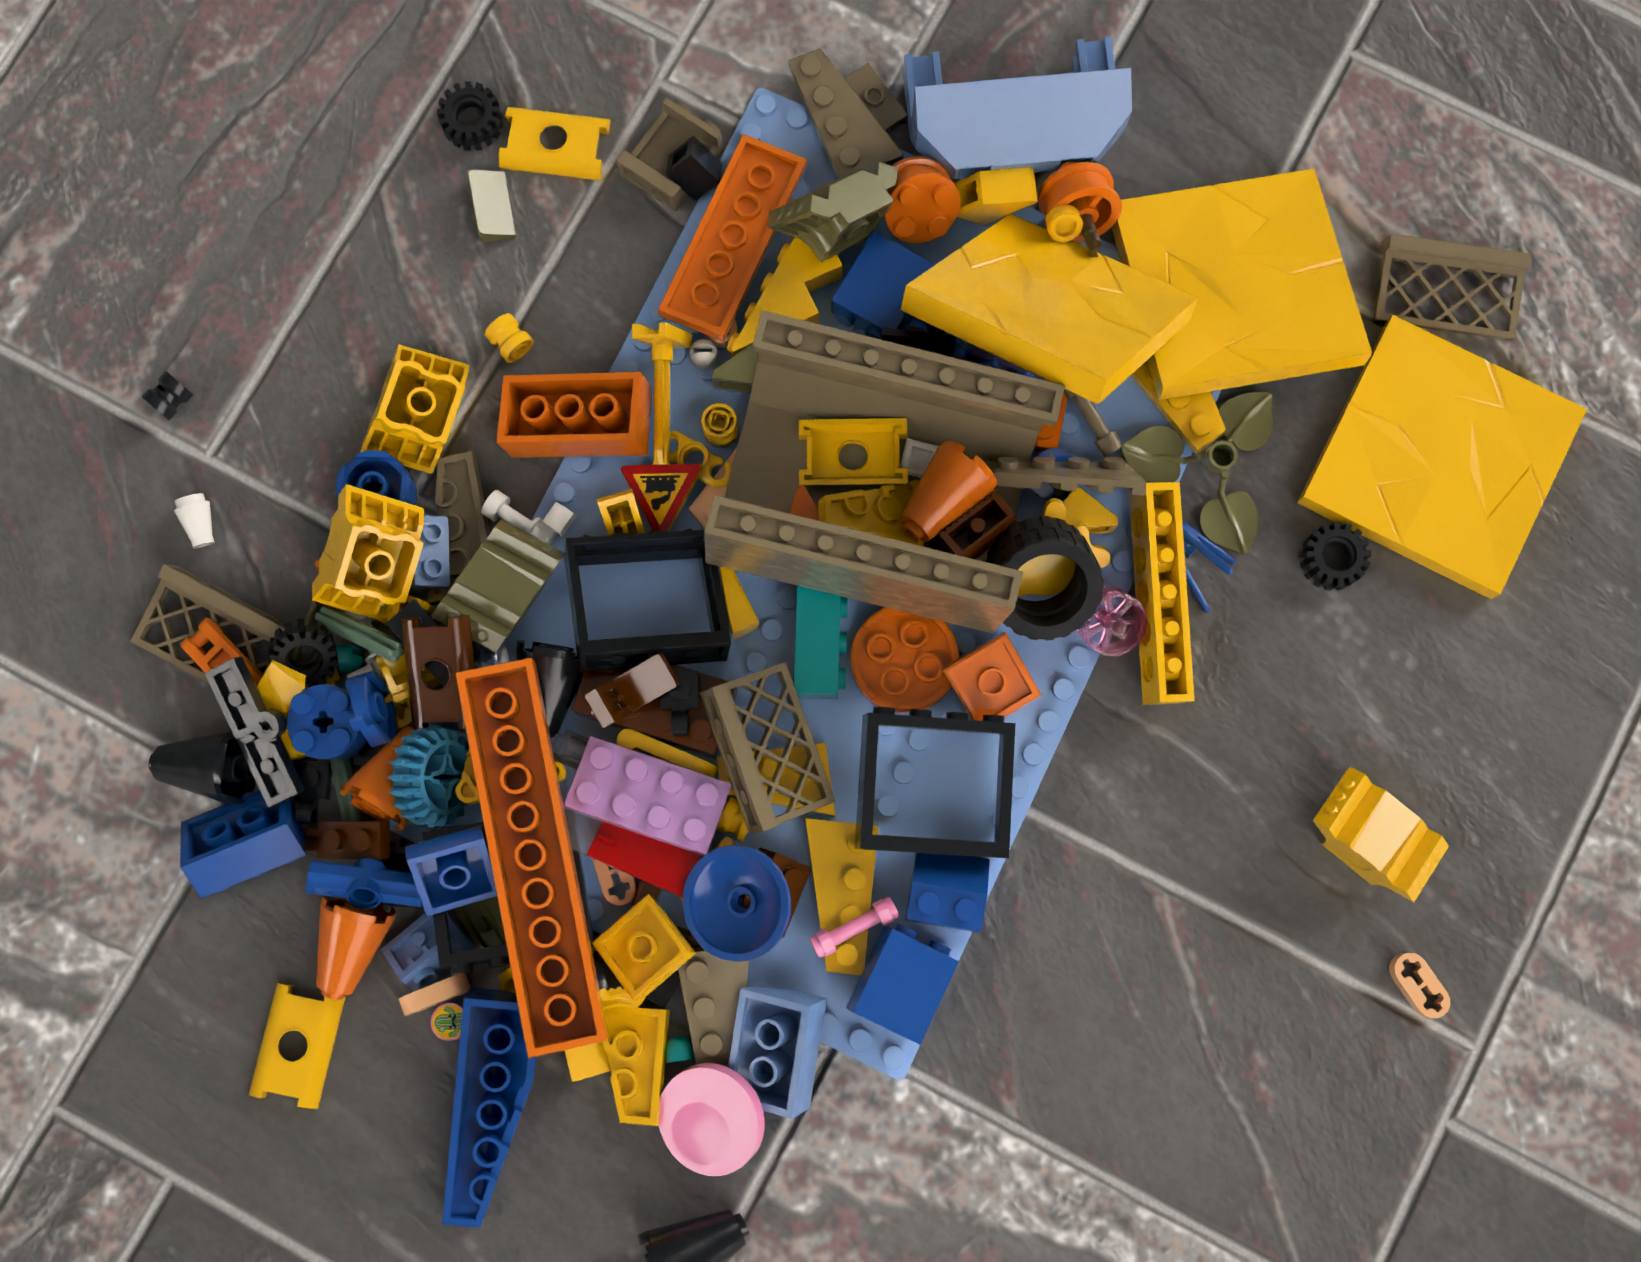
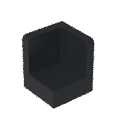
M693 135L669 154L666 175L693 200H698L720 182L722 163Z

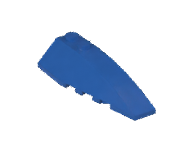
M470 987L464 997L442 1225L481 1227L534 1080L536 1057L528 1058L516 993L510 991Z

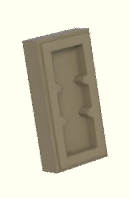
M869 63L844 78L886 133L907 121L908 114Z

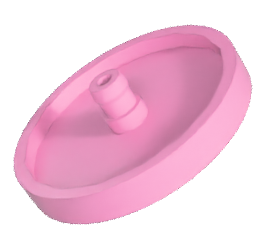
M701 1063L683 1070L667 1084L660 1098L659 1129L667 1148L682 1165L702 1175L723 1176L740 1169L758 1151L764 1135V1112L755 1090L739 1073L720 1064Z

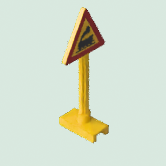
M666 322L659 323V330H653L641 324H632V339L652 346L651 361L654 362V462L652 465H623L621 472L629 487L633 490L636 500L652 530L669 532L703 470L701 464H670V362H673V349L690 348L692 346V333Z

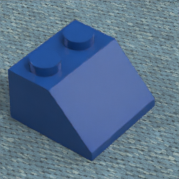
M916 853L905 920L975 933L982 932L988 894L990 859L975 856Z

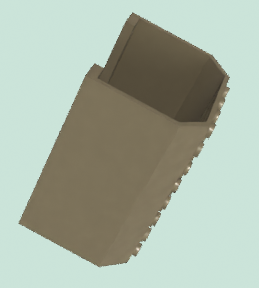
M762 310L752 346V351L758 353L757 365L724 497L714 495L704 532L706 563L993 634L1015 610L1023 571L985 562L988 550L978 558L971 559L931 549L938 547L940 533L928 542H924L922 547L790 514L795 493L799 487V470L807 469V440H799V420L907 418V438L936 446H940L943 441L950 440L965 446L966 449L962 453L971 460L977 455L985 464L986 462H997V459L1000 457H1013L1019 459V462H1030L1038 433L1044 424L1055 426L1057 423L1065 385ZM900 439V464L907 439ZM848 444L839 453L840 463L850 470L863 467L868 458L866 450L858 444ZM908 477V482H909V481L917 480V479H913V478H909V477ZM884 485L805 486L818 508V501L825 495L860 489L863 491L879 489ZM996 486L994 488L997 489L995 492L1002 497L1017 515L1023 488Z

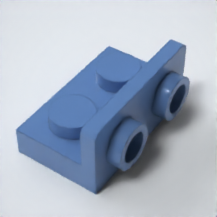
M424 515V527L420 536V540L424 544L409 594L416 595L427 587L447 588L450 585L449 526L447 517Z
M447 910L452 954L470 951L475 947L474 942L462 932ZM426 913L381 948L382 953L399 980L414 991L432 985L437 977L446 971L440 968L433 915L427 916Z

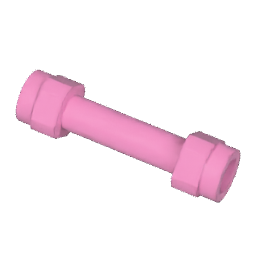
M887 897L872 903L874 909L830 932H827L825 928L816 932L809 939L817 956L821 958L836 952V945L880 922L883 926L894 922V919L900 916L892 899Z

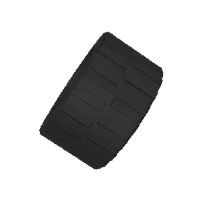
M1049 516L1029 517L1018 523L1011 524L995 538V542L993 545H990L987 552L988 556L985 560L987 563L1018 570L1027 561L1046 554L1062 555L1075 562L1074 575L1066 588L1059 594L1041 601H1029L1017 597L1015 610L1003 622L1014 633L1026 636L1032 640H1054V638L1071 635L1073 631L1082 628L1093 617L1098 604L1102 600L1104 580L1101 576L1102 571L1085 537L1080 534L1076 527L1067 524L1059 518L1054 519Z

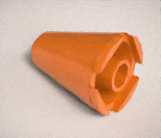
M949 440L943 441L937 447L900 517L903 524L901 529L911 540L915 542L919 540L928 542L938 535L940 531L945 530L946 526L949 527L952 522H956L957 518H962L963 513L967 514L969 509H974V505H979L980 500L985 501L986 496H991V492L997 490L994 489L998 483L992 470L977 455L971 460L962 452L966 449L965 446Z
M405 726L391 739L392 742L387 743L339 790L343 797L348 792L354 797L350 803L377 821H389L391 819L398 824L394 829L404 831L409 820L401 817V810L394 807L396 796L389 793L393 787V781L387 777L393 774L394 769L389 762L397 759L394 748L403 745L402 738L411 735L412 730H415L409 726Z
M322 895L320 901L316 986L322 990L321 994L323 996L341 1000L344 995H351L354 992L395 920L396 910L391 907L388 913L382 909L384 904L380 902L375 908L361 909L351 905L347 898Z

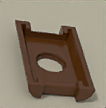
M470 615L452 616L448 618V625L419 626L418 617L401 618L412 728L415 730L428 728L429 722H458L459 729H466L455 673L475 669ZM439 661L446 666L449 672V681L444 688L433 689L423 681L422 669L427 662Z

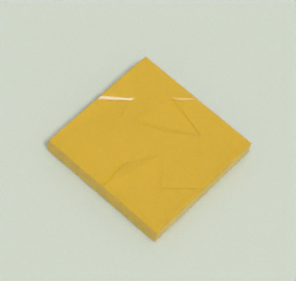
M1315 169L1121 200L1122 211L1120 217L1111 227L1121 263L1198 297L1191 320L1148 359L1158 400L1363 366L1370 358L1372 350Z
M1009 214L908 283L905 287L900 310L1045 380L1065 385L1066 390L1091 402L1100 404L1191 320L1198 297L1112 258L1101 255L1098 252V257H1091L1087 247L1074 241L1057 242L1049 236L1047 229L1016 215Z
M1392 315L1385 323L1372 349V354L1364 365L1297 504L1334 522H1340L1342 526L1346 523L1352 525L1350 530L1356 531L1359 529L1362 532V536L1489 599H1493L1501 595L1587 409Z

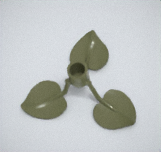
M1248 392L1224 402L1218 408V411L1226 429L1222 436L1227 438L1225 441L1215 442L1204 453L1181 457L1184 451L1183 440L1174 429L1166 426H1152L1144 429L1122 445L1121 450L1125 462L1147 483L1175 482L1180 476V464L1202 461L1204 468L1208 472L1219 474V499H1212L1202 507L1199 516L1201 531L1208 540L1217 546L1238 554H1245L1249 551L1255 540L1258 528L1257 508L1252 498L1244 491H1233L1225 496L1226 481L1229 477L1227 470L1237 461V449L1251 452L1262 448L1269 441L1274 424L1272 393Z

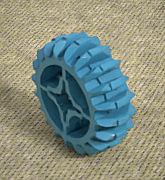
M428 726V728L412 730L411 735L402 738L403 745L394 748L397 759L389 762L394 768L393 774L387 777L393 781V787L389 793L396 796L394 807L401 810V817L407 818L413 824L438 828L449 823H455L457 817L464 816V807L468 805L457 798L455 788L461 780L469 746L465 745V737L457 736L456 730L441 728L440 726Z

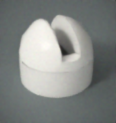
M696 340L690 347V360L696 368L706 370L716 364L718 352L715 344L710 340ZM712 349V352L694 353L695 350Z

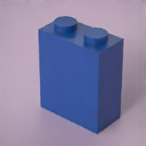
M874 231L832 298L831 313L834 314V318L841 324L848 327L854 325L865 331L864 334L866 336L881 340L882 327L902 330L906 323L903 311L900 310L906 285L935 264Z
M899 923L895 929L884 926L846 1009L921 1045L959 961L949 956L950 948L936 941L930 940L927 946L915 940L918 933Z

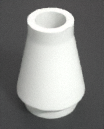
M192 494L175 500L177 508L174 512L191 540L193 548H202L214 544L210 501L205 500L204 494Z

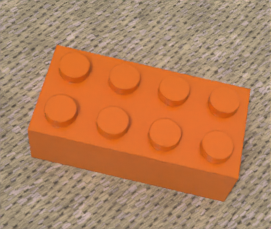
M641 372L503 375L496 443L511 458L648 455L653 388Z

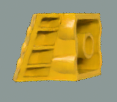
M398 344L360 453L369 450L383 451L389 453L405 467L432 474L443 446L447 442L466 387L465 382L470 365Z
M346 484L338 494V510L331 518L330 533L325 550L319 559V574L312 582V601L387 623L397 614L400 603L406 604L424 544L420 540L424 527V508Z
M1350 766L1313 819V822L1325 837L1321 845L1371 885L1387 887L1412 902H1415L1449 847L1442 835L1428 829L1420 817L1386 790L1372 784L1366 774Z

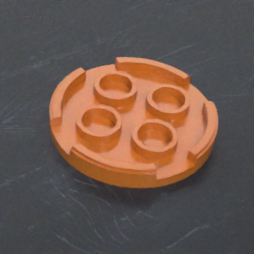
M883 608L867 618L857 631L850 652V667L857 687L870 702L878 707L895 708V713L905 714L910 713L911 709L925 710L939 702L947 694L951 685L941 669L959 658V650L955 636L945 622L895 609Z

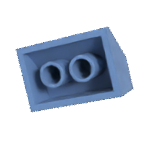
M740 988L728 1068L736 1071L749 1082L759 1097L763 1111L793 1119L810 1108L827 998L794 989Z

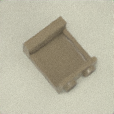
M665 98L661 103L662 113L631 154L624 150L616 161L622 177L676 212L688 195L666 175L669 154L693 135L715 157L723 150L721 131L714 123L706 119L704 121L693 115L692 111L680 101L674 103L670 99Z

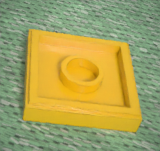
M647 894L592 942L631 999L637 1003L642 1001L696 954L651 894Z

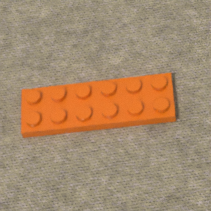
M745 134L742 135L659 306V316L724 342L776 230L768 228L769 212L787 205V202L791 200L807 166V159Z

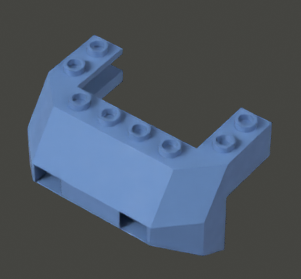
M1104 37L1103 41L1084 42V39H1077L1075 44L1076 56H1072L1071 59L1073 73L948 84L942 83L939 52H932L931 56L912 57L911 54H905L903 82L908 114L909 137L915 150L925 157L938 161L953 179H963L979 171L1025 167L1033 168L1034 172L1059 170L1064 163L1069 161L1098 163L1124 133L1132 113L1131 68L1115 69L1111 37Z

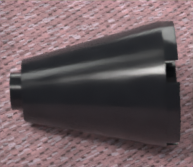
M519 640L516 645L517 660L532 658L535 661L550 737H557L584 672H579L577 656L573 652L574 648L534 641L532 648H524L525 640Z
M232 731L158 746L149 758V770L155 780L225 804H243L246 801L242 799L245 793H252L256 787V781Z
M728 1209L647 1230L637 1236L640 1245L648 1242V1245L645 1246L648 1252L645 1254L647 1262H727L746 1245L744 1237L749 1234V1231L741 1214L733 1215Z

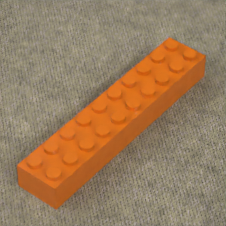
M532 658L455 673L528 1058L606 1041L609 1036L536 663Z

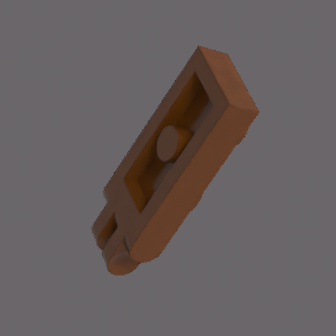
M316 821V828H305V836H316V843H305L306 851H316V858L390 859V821Z

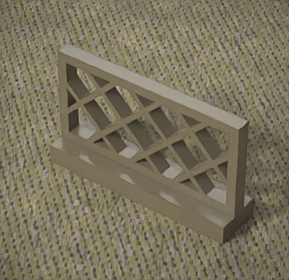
M1390 234L1382 241L1380 255L1383 256L1373 321L1386 323L1393 314L1384 313L1385 301L1387 297L1396 292L1407 309L1395 316L1419 328L1510 341L1515 339L1525 270L1530 268L1532 253L1398 234ZM1391 261L1404 262L1412 275L1398 284L1390 274ZM1415 264H1420L1424 266L1418 269ZM1429 266L1439 267L1447 278L1434 289L1421 273ZM1450 269H1455L1459 271L1453 274L1450 271ZM1464 271L1473 272L1481 282V285L1469 294L1456 279ZM1484 274H1490L1493 276L1487 279V277ZM1499 276L1514 278L1512 293L1505 298H1502L1491 284ZM1415 277L1427 294L1413 304L1401 287ZM1450 282L1462 299L1450 308H1447L1436 292ZM1388 283L1393 288L1389 292H1387ZM1483 288L1488 291L1497 303L1484 313L1480 311L1471 299L1474 294ZM1429 297L1442 313L1434 320L1424 319L1416 308ZM1509 299H1510V306H1508V305L1506 304V302H1507ZM1464 302L1476 317L1468 325L1459 324L1451 311ZM1498 307L1508 318L1506 331L1494 329L1486 319V316ZM1408 312H1411V314L1414 317H1407L1404 315H1406ZM1445 317L1448 322H1442L1439 320ZM1480 322L1483 327H1477L1474 325Z
M163 564L157 576L161 581L130 642L209 684L204 674L205 672L193 665L196 663L193 659L185 661L180 658L176 643L182 642L187 636H193L198 631L192 611L206 608L210 611L212 620L222 629L224 635V627L233 624L241 627L245 642L235 646L238 649L247 647L251 662L262 673L261 668H267L269 661L259 663L254 644L265 640L269 642L271 637L275 638V631L278 628L284 631L286 622L180 566ZM170 589L179 594L183 609L167 614L163 601ZM189 600H191L192 602H194V603H196V604L190 606ZM185 614L190 633L174 638L169 619ZM219 616H221L222 618H224V619H226V620H228V621H225V622H222V623H221V620H220V617H219ZM161 622L167 641L153 644L144 639L150 626ZM250 632L258 637L252 639ZM168 646L170 652H168L167 650L163 649V647Z
M786 662L699 692L749 834L764 832L776 827L778 824L836 802ZM778 673L783 686L779 698L762 690L767 677ZM758 680L756 686L750 684V682ZM741 686L753 693L746 710L735 705L730 689ZM759 696L775 704L769 721L752 714ZM782 708L793 714L795 724L791 733L775 725ZM749 720L766 728L759 745L747 739L745 729ZM772 732L788 739L781 757L765 749ZM794 743L805 748L808 756L803 768L788 761ZM762 755L778 763L771 781L762 777L759 773L758 764ZM784 767L800 774L794 792L778 785ZM807 778L818 784L822 795L821 799L811 802L800 796ZM775 791L791 798L785 813L776 817L770 803ZM797 802L803 804V806L795 809Z

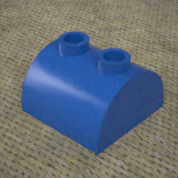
M482 825L405 847L406 860L427 916L497 896L486 833Z

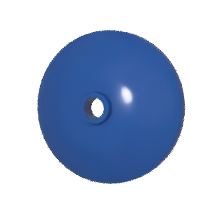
M731 845L715 849L703 856L688 875L683 891L685 921L697 943L713 956L733 962L758 958L769 952L780 941L789 923L791 896L785 876L771 858L757 849L742 845ZM745 894L751 899L749 907L745 906L743 902Z

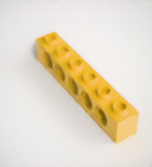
M1180 482L1146 483L1145 496L1132 495V490H1129L1143 705L1195 701Z

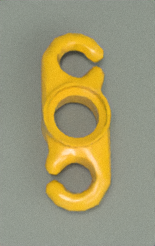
M670 431V440H675L678 443L677 450L674 453H670V462L686 464V457L689 453L701 451L704 454V460L701 464L703 470L698 480L713 488L728 485L733 465L731 462L724 464L726 471L724 477L715 479L712 476V469L717 465L723 464V458L713 455L702 443L678 431Z

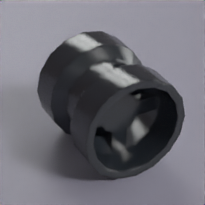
M165 371L158 378L159 385L154 389H148L141 397L170 421L176 415V408L179 404L187 403L193 394Z

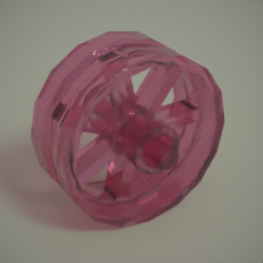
M1106 586L1102 589V600L1097 606L1099 607L1105 602L1106 608H1102L1099 611L1096 610V613L1093 615L1098 623L1089 627L1090 618L1077 631L1083 641L1095 651L1104 656L1117 657L1129 653L1139 645L1145 635L1148 621L1146 611L1139 600L1118 587ZM1113 598H1125L1114 611ZM1132 606L1133 617L1121 618ZM1127 625H1131L1126 635H1124ZM1103 631L1099 645L1094 643L1090 636ZM1112 634L1117 635L1119 641L1109 644Z

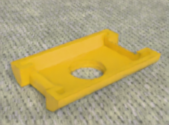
M515 107L507 108L505 117L507 122L511 123L507 148L499 149V167L501 169L601 181L603 163L602 160L596 159L600 134L609 135L610 119ZM559 126L564 129L567 134L565 144L555 150L545 148L540 142V135L545 128Z
M907 418L799 420V440H807V469L799 470V486L908 484V468H900V439H907ZM848 444L861 445L868 455L865 465L856 470L845 468L839 460V453L842 448Z
M277 982L249 1095L261 1099L266 1097L267 1092L299 1098L297 1107L318 1109L346 997L344 996L341 1000H335L324 996L323 1001L292 994L293 985ZM289 1031H298L307 1040V1051L297 1061L286 1060L279 1052V1041Z

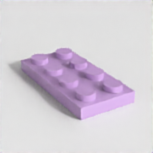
M590 736L565 800L564 808L705 856L709 852L732 784Z

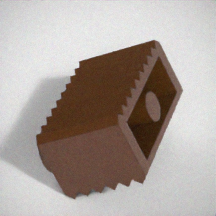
M991 492V496H986L985 501L980 500V504L974 505V509H969L968 514L963 513V517L957 518V522H952L951 527L946 526L945 531H940L937 548H941L943 552L976 559L987 551L990 545H993L996 540L995 538L1001 532H1004L1011 524L1016 523L1018 517L997 492Z

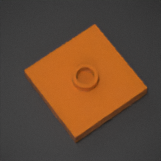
M1006 632L998 634L941 669L965 712L968 713L970 720L982 721L983 715H1001L1006 717L1041 696Z

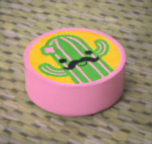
M445 1003L435 1009L431 1017V1029L439 1039L453 1041L460 1038L463 1006L458 1003Z

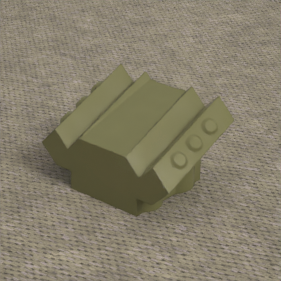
M877 162L837 178L835 181L818 187V190L791 200L787 202V205L770 211L768 228L800 238L814 251L820 261L824 262L866 240L874 232L878 222L891 209V204L894 202L886 190L896 185L898 168Z
M501 519L458 576L447 595L440 601L431 617L448 625V618L452 616L470 615L472 640L496 653L505 640H508L566 553Z

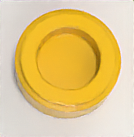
M1065 204L1053 208L1048 213L1045 225L1049 236L1053 240L1068 242L1080 234L1083 228V221L1077 208Z

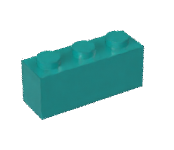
M797 586L794 686L798 698L838 699V689H846V668L839 667V653H846L847 632L840 631V617L847 618L848 598Z

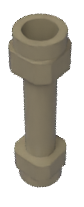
M1064 389L1066 397L1068 399L1073 397L1098 440L1094 443L1099 452L1101 451L1105 457L1121 448L1122 444L1116 431H1109L1093 402Z

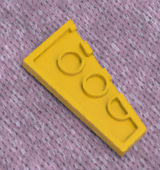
M805 818L820 930L825 928L827 932H830L870 911L876 850L855 849V823ZM873 825V835H878L879 826ZM868 929L836 945V952L824 956L826 972L852 975L862 974L865 968Z

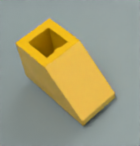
M1030 167L979 171L954 183L960 195V209L957 217L982 226L1038 202L1034 169Z

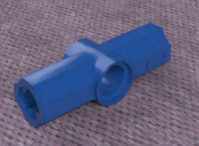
M372 858L360 859L354 865L316 860L310 862L306 882V893L347 898L351 905L361 909L375 908L380 902L416 907L422 906L411 872L387 869L382 862Z

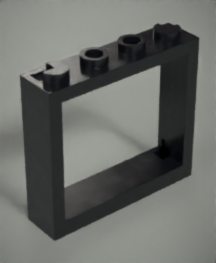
M692 528L675 532L654 530L642 534L620 532L609 536L591 537L583 535V537L566 538L564 560L579 672L634 668L658 653L664 654L669 665L727 661L731 646L730 633L718 566L706 563L705 530H692ZM698 558L710 632L588 640L579 566Z
M873 707V713L864 714L862 716L855 849L1009 858L1016 723L1004 722L1005 716L983 715L982 721L968 720V713L946 712V718L932 717V711L911 709L909 716L895 715V708ZM879 726L999 735L994 842L872 834Z
M564 808L590 944H592L594 935L575 812ZM484 822L422 832L423 841L482 825L485 830ZM447 911L433 914L440 968L451 970V975L474 972L473 965L488 963L490 969L510 965L507 944L452 954Z

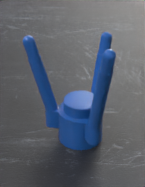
M1185 521L1182 522L1185 557L1187 559L1190 558L1198 550L1218 568L1231 575L1233 573L1232 568L1223 560L1234 565L1236 563L1235 558L1202 536L1194 527L1191 528ZM1185 565L1187 585L1202 610L1207 613L1210 608Z

